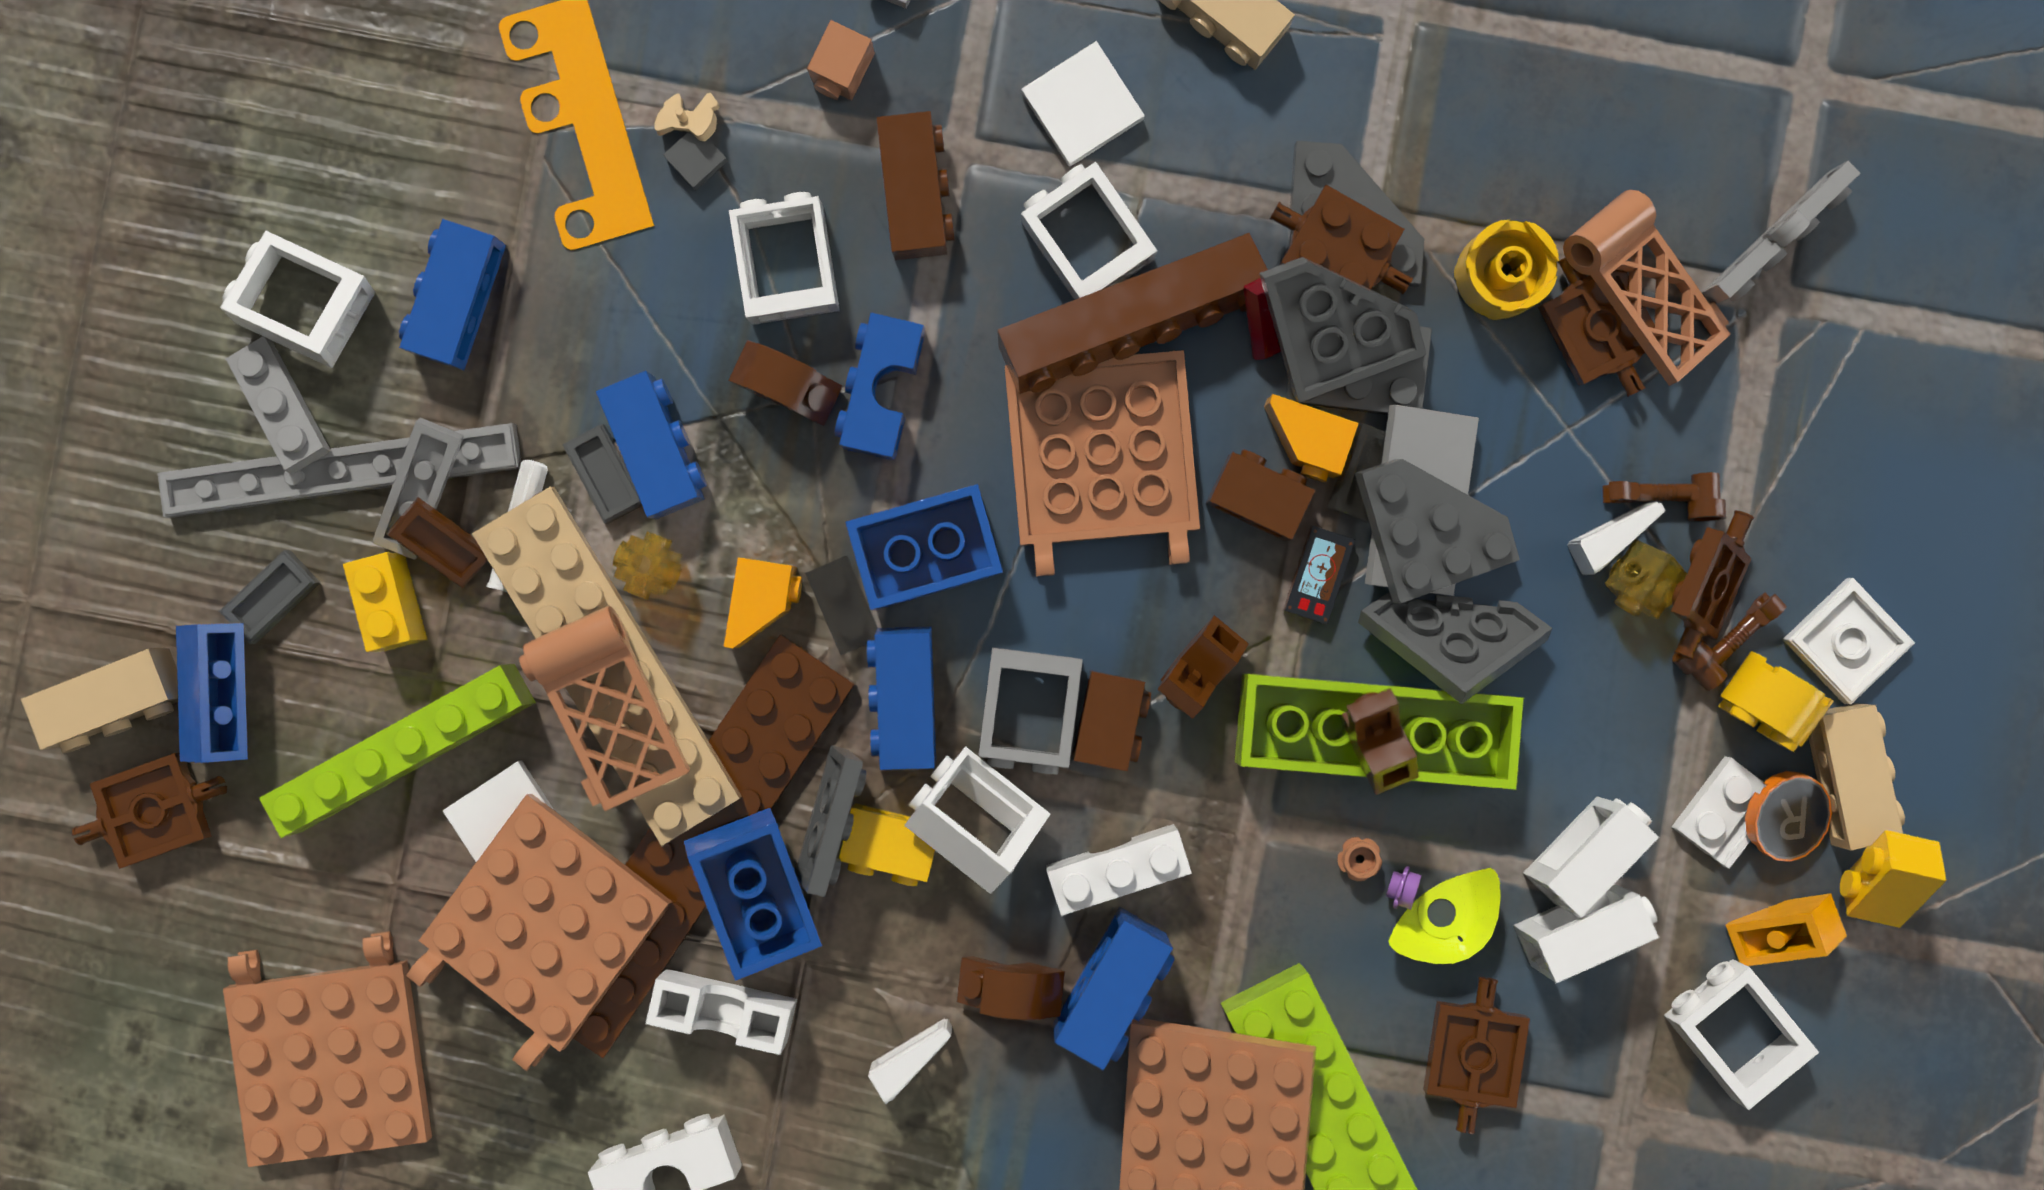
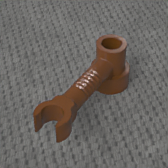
M1719 473L1691 475V484H1639L1638 482L1613 481L1609 482V485H1603V503L1606 504L1634 503L1638 501H1685L1688 504L1689 521L1709 522L1726 519V500L1721 499Z
M1765 592L1752 603L1751 607L1746 611V616L1737 626L1731 629V632H1728L1712 649L1701 639L1693 660L1674 653L1672 661L1685 675L1691 674L1706 691L1713 690L1728 675L1721 665L1759 628L1766 626L1770 621L1781 615L1787 606L1776 594L1769 597Z

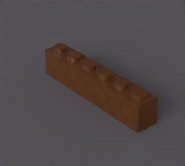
M1247 233L997 330L999 350L1018 393L1022 394L1030 390L1033 393L1041 392L1053 386L1056 380L1071 374L1074 376L1085 375L1093 371L1099 363L1114 357L1116 360L1129 358L1136 354L1140 347L1156 341L1159 344L1167 343L1177 338L1186 329L1197 325L1201 328L1211 326L1221 320L1223 315L1238 309L1247 311L1243 286L1259 279V273L1268 269L1250 233Z

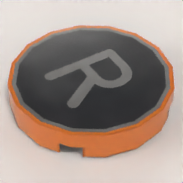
M1785 771L1773 775L1763 782L1767 786L1762 789L1760 794L1754 793L1748 804L1745 824L1749 840L1757 846L1760 852L1777 861L1791 862L1806 857L1819 846L1828 831L1832 809L1830 796L1823 784L1801 772Z

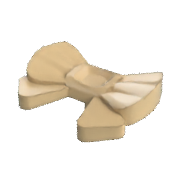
M677 93L664 102L663 108L656 117L654 128L659 136L673 130L691 132L698 140L706 141L716 130L717 117L714 111L718 110L720 106L711 93H707L694 111L683 110V99Z

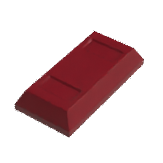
M1259 278L1243 286L1252 354L1255 360L1267 359L1281 352L1262 282Z

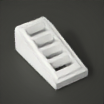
M1662 503L1643 504L1569 541L1567 546L1580 572L1583 575H1593L1600 572L1665 512Z
M942 1019L872 1062L868 1077L885 1104L892 1101L946 1044L952 1033V1024L949 1019Z

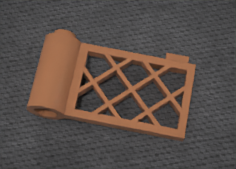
M1630 189L1621 193L1565 240L1563 246L1564 256L1576 271L1581 274L1591 275L1670 386L1679 382L1731 335L1725 327L1729 322L1715 302L1708 303L1654 226L1656 210L1651 199L1637 190ZM1645 244L1648 245L1656 257V268L1642 265V247ZM1620 270L1629 273V292L1621 290L1611 276L1612 272ZM1642 276L1656 279L1655 298L1642 295ZM1668 283L1675 284L1681 292V305L1668 302ZM1641 306L1655 309V328L1648 327L1641 318ZM1668 313L1681 315V335L1668 332ZM1694 319L1701 320L1711 334L1706 341L1694 338ZM1667 342L1681 345V364L1677 367L1667 355Z
M608 605L524 644V655L519 657L522 670L531 682L537 680L544 687L588 778L581 781V784L592 806L601 803L604 811H607L690 772L681 749L630 647L624 625L612 606ZM623 660L632 676L627 694L602 685L607 668ZM599 672L596 682L584 679ZM573 683L592 689L593 691L585 713L567 707L559 690ZM636 686L642 699L633 696ZM599 692L624 701L616 724L591 716ZM630 703L648 709L653 720L647 735L622 726ZM573 717L582 720L579 730L573 720ZM588 723L613 731L605 754L587 748L583 736ZM656 727L662 740L653 737ZM619 734L644 742L637 765L611 757ZM653 745L667 750L676 767L661 774L642 768L649 746ZM593 759L602 762L600 770H598ZM608 764L633 773L628 789L614 796L610 795L603 780ZM639 775L649 778L636 785Z

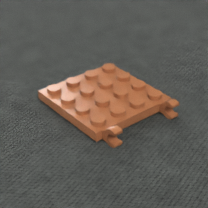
M1184 350L1135 354L1123 360H1116L1114 357L1099 363L1093 371L1085 375H1068L1056 380L1055 384L1050 388L1037 393H1033L1030 390L1019 394L1007 366H1005L1020 546L1034 545L1036 577L1055 574L1052 543L1167 533L1169 565L1190 562L1187 531L1200 530Z
M526 794L419 939L428 948V951L415 962L406 976L419 987H422L426 981L429 984L432 983L446 963L453 967L534 1031V1034L522 1045L512 1059L525 1071H528L532 1065L535 1067L541 1061L550 1046H553L559 1052L568 1046L673 902L533 794Z
M390 931L372 933L371 937L363 938V952L370 966L261 981L258 950L239 952L237 956L228 957L229 974L236 984L223 988L248 1167L425 1143L432 1138L411 981L406 976L409 972L408 960L394 962L393 940Z
M1142 1018L1139 1022L1133 1019L1130 1026L1119 1190H1305L1316 1046Z

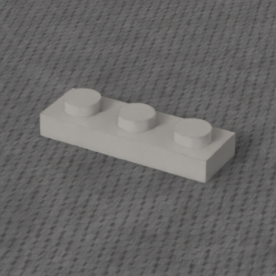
M262 336L226 358L284 471L294 474L331 452L272 340Z
M421 417L415 422L372 543L416 560L418 556L388 536L389 529L417 497L437 510L464 435Z

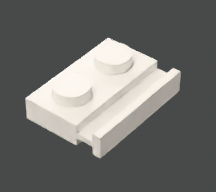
M1725 756L1671 828L1704 853L1714 858L1721 866L1730 869L1750 842L1745 824L1749 801L1755 792L1760 794L1767 785L1733 758Z

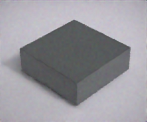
M687 132L663 154L666 160L695 191L728 162L727 158L709 139L700 141L691 132Z

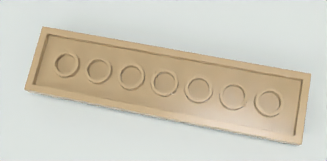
M548 487L472 533L535 638H539L608 605L612 606L618 614L627 632L630 647L690 768L689 773L633 798L661 846L742 797L555 487ZM624 660L607 668L602 685L627 694L632 676ZM599 672L584 679L596 682ZM575 683L565 687L579 711L585 713L593 690ZM636 686L633 696L642 699ZM599 692L591 716L616 724L624 701ZM630 703L622 726L647 735L653 719L648 709ZM588 723V726L606 753L613 731ZM656 727L653 737L662 740ZM619 734L611 757L637 765L644 742ZM653 745L649 746L642 768L661 774L676 767L667 750ZM613 766L628 789L633 773ZM639 775L636 785L649 778Z

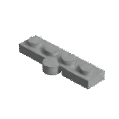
M1849 160L1830 170L1701 293L1710 303L1715 302L1718 304L1727 299H1730L1732 302L1739 300L1755 285L1751 278L1761 268L1766 272L1787 255L1783 247L1787 246L1794 239L1797 241L1801 240L1820 223L1816 216L1825 207L1829 210L1834 209L1852 193L1848 185L1861 173Z

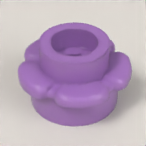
M1409 866L1404 868L1403 874L1394 871L1386 897L1394 899L1393 908L1396 910L1398 906L1412 909L1422 875L1410 872Z

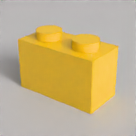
M385 552L343 564L366 652L388 651L428 640L404 555Z
M855 803L850 811V814L854 816L852 830L848 840L843 841L839 856L841 862L848 863L847 870L868 876H873L875 870L891 873L892 881L907 886H917L918 881L927 882L936 850L904 826L910 816Z
M1885 830L1871 846L1866 847L1863 855L1841 877L1840 893L1845 899L1847 916L1900 928L1946 882L1940 842Z

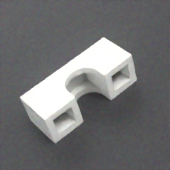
M1172 824L1132 837V840L1128 843L1098 853H1089L1088 851L1046 865L1047 874L1061 916L1192 874L1178 829L1175 825Z
M666 969L656 978L646 1024L691 1034L694 1030L699 1029L719 1031L737 1039L735 1045L781 1055L788 1041L797 999Z
M710 1114L700 1115L683 1124L685 1129L668 1134L667 1129H661L644 1136L641 1139L642 1144L626 1149L624 1144H619L598 1154L599 1159L588 1171L593 1189L656 1190L652 1179V1171L659 1166H673L679 1169L687 1178L691 1190H704L735 1179L742 1164L725 1115L711 1119Z

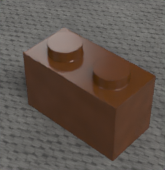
M1242 449L1240 455L1235 452L1229 454L1206 504L1285 542L1292 540L1315 492L1314 489L1305 486L1308 479L1283 468L1281 474L1265 467L1267 462L1265 458L1245 449Z
M1090 670L1073 753L1074 761L1122 771H1128L1130 761L1138 762L1142 744V736L1135 735L1138 717L1146 719L1151 700V692L1144 691V681Z

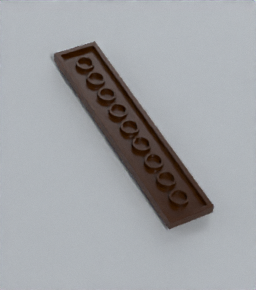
M780 634L709 739V743L742 797L662 846L651 828H649L625 864L673 903L573 1038L601 1058L608 1054L655 984L656 978L663 972L706 908L705 901L687 857L684 841L765 809L771 808L772 810L856 685V683L783 634Z

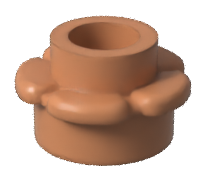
M1352 837L1343 843V850L1338 854L1337 862L1340 870L1347 872L1350 879L1365 881L1379 872L1382 865V859L1379 855L1380 848L1373 840L1369 838L1361 840L1359 837ZM1359 854L1364 857L1361 863L1356 862V856Z

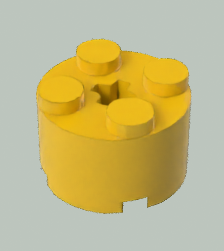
M1512 220L1495 222L1480 232L1462 250L1454 269V278L1459 293L1469 307L1488 319L1499 320L1517 316L1542 301L1552 291L1557 279L1558 250L1550 235L1537 224L1528 221ZM1506 263L1512 268V271L1507 276L1501 270Z
M1750 651L1721 693L1720 697L1723 700L1718 707L1752 727H1755L1757 722H1760L1761 724L1756 730L1757 732L1794 752L1798 746L1802 747L1834 701L1825 697L1826 694L1781 666L1773 667L1766 663L1767 658Z

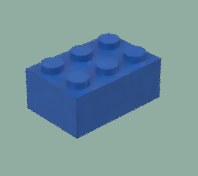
M978 484L845 522L870 610L875 611L1004 574Z
M771 808L684 841L687 857L735 981L822 946Z
M1119 906L1062 1006L1060 1016L1056 1017L1053 1022L1055 1043L1103 1071L1110 1059L1117 1062L1128 1043L1129 1037L1124 1034L1131 1021L1134 1019L1139 1022L1151 1003L1152 997L1147 995L1155 979L1164 980L1174 962L1175 957L1170 954L1173 947L1167 934Z

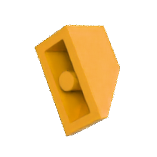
M1272 394L1266 400L1264 409L1291 464L1302 467L1301 475L1320 482H1326L1328 477L1335 478L1340 476L1359 423Z
M738 557L724 647L740 648L790 612L791 603L799 602L803 578L796 576L797 567Z
M1831 893L1786 900L1726 924L1738 960L1746 966L1828 956L1847 936Z

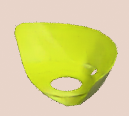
M1486 868L1459 875L1441 882L1423 893L1414 901L1412 909H1407L1395 925L1388 940L1389 946L1403 956L1432 964H1454L1469 959L1478 953L1492 937L1498 921L1501 894L1500 881L1496 871ZM1446 899L1454 905L1456 915L1450 925L1438 927L1430 922L1427 910L1433 901ZM1458 936L1463 939V942L1458 939Z

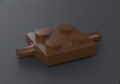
M1328 185L1324 186L1314 205L1304 212L1303 215L1279 202L1269 218L1293 231L1290 247L1280 265L1304 257L1370 290L1381 281L1402 295L1413 280V277H1409L1390 266L1393 249L1405 229Z
M1566 258L1559 260L1557 263L1560 265L1570 286L1566 287L1560 296L1542 304L1538 309L1576 382L1581 386L1601 375L1616 373L1627 393V397L1645 389L1646 387L1633 366L1645 351L1591 275L1586 276V274L1576 271ZM1620 270L1612 272L1611 276L1621 290L1629 292L1628 273ZM1641 306V318L1648 327L1655 328V324L1646 307Z
M1735 510L1726 533L1707 527L1702 539L1695 542L1690 554V568L1684 581H1680L1677 584L1672 596L1673 607L1671 612L1684 622L1683 627L1685 628L1674 653L1693 660L1702 636L1717 640L1752 559L1745 552V542H1743L1754 519L1752 515Z
M180 752L90 783L97 804V820L74 827L72 829V836L90 831L88 834L74 838L78 845H83L103 837L112 847L119 869L212 837L203 812V801L226 794L227 785L209 790L211 787L225 783L222 776H216L196 784L190 775L187 763L180 762Z
M1489 977L1478 978L1479 983L1475 1003L1460 1005L1441 1001L1436 1002L1423 1090L1428 1095L1447 1097L1460 1104L1455 1129L1463 1133L1467 1131L1469 1134H1475L1478 1107L1498 1105L1517 1108L1530 1018L1526 1015L1504 1012L1494 1006L1498 980Z

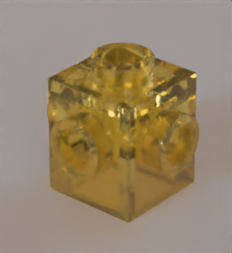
M649 531L646 532L644 538L631 535L628 542L622 541L615 553L613 566L617 567L614 578L626 582L623 590L647 600L651 593L666 595L668 589L673 590L683 568V565L679 564L683 554L670 549L673 541ZM646 556L650 560V569L646 573H640L638 571L643 557Z
M1635 539L1622 559L1616 561L1611 568L1605 585L1617 597L1614 603L1622 610L1636 617L1643 612L1658 619L1665 608L1672 605L1673 592L1680 581H1684L1687 573L1672 555Z

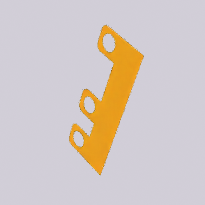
M560 0L504 17L499 23V31L507 56L512 60L519 61L552 51L560 78L559 80L528 88L522 92L520 102L528 128L534 133H542L573 123L594 196L562 205L555 211V221L562 244L567 249L575 250L653 227L654 223L588 0ZM528 21L537 28L538 39L531 48L519 49L512 44L510 30L517 22ZM543 93L556 97L560 106L558 115L548 122L537 120L531 112L532 101L536 96ZM575 210L587 211L594 220V228L585 238H574L566 230V219Z

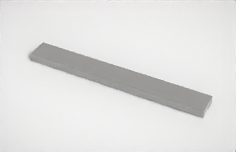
M508 423L455 431L464 435L448 479L520 469L521 455L516 424ZM410 437L331 448V452L294 474L284 471L277 456L157 473L163 517L175 518L392 487Z

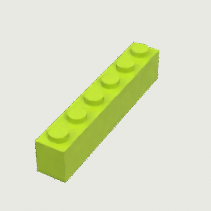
M499 665L259 799L280 838L301 833L536 702L516 665Z

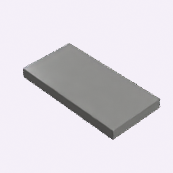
M1390 405L1381 464L1394 459H1404L1468 495L1479 418L1402 405ZM1371 534L1365 584L1388 587L1373 534ZM1455 584L1431 593L1454 596Z

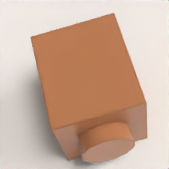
M830 20L807 67L810 78L815 83L814 88L829 98L838 100L841 95L852 101L875 54L872 39Z

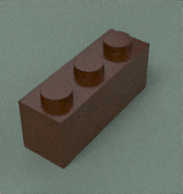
M931 111L877 117L891 250L894 260L948 255L946 241H955L952 213L943 214L941 197L950 196L947 169L938 170L936 153L945 152L942 125H933Z

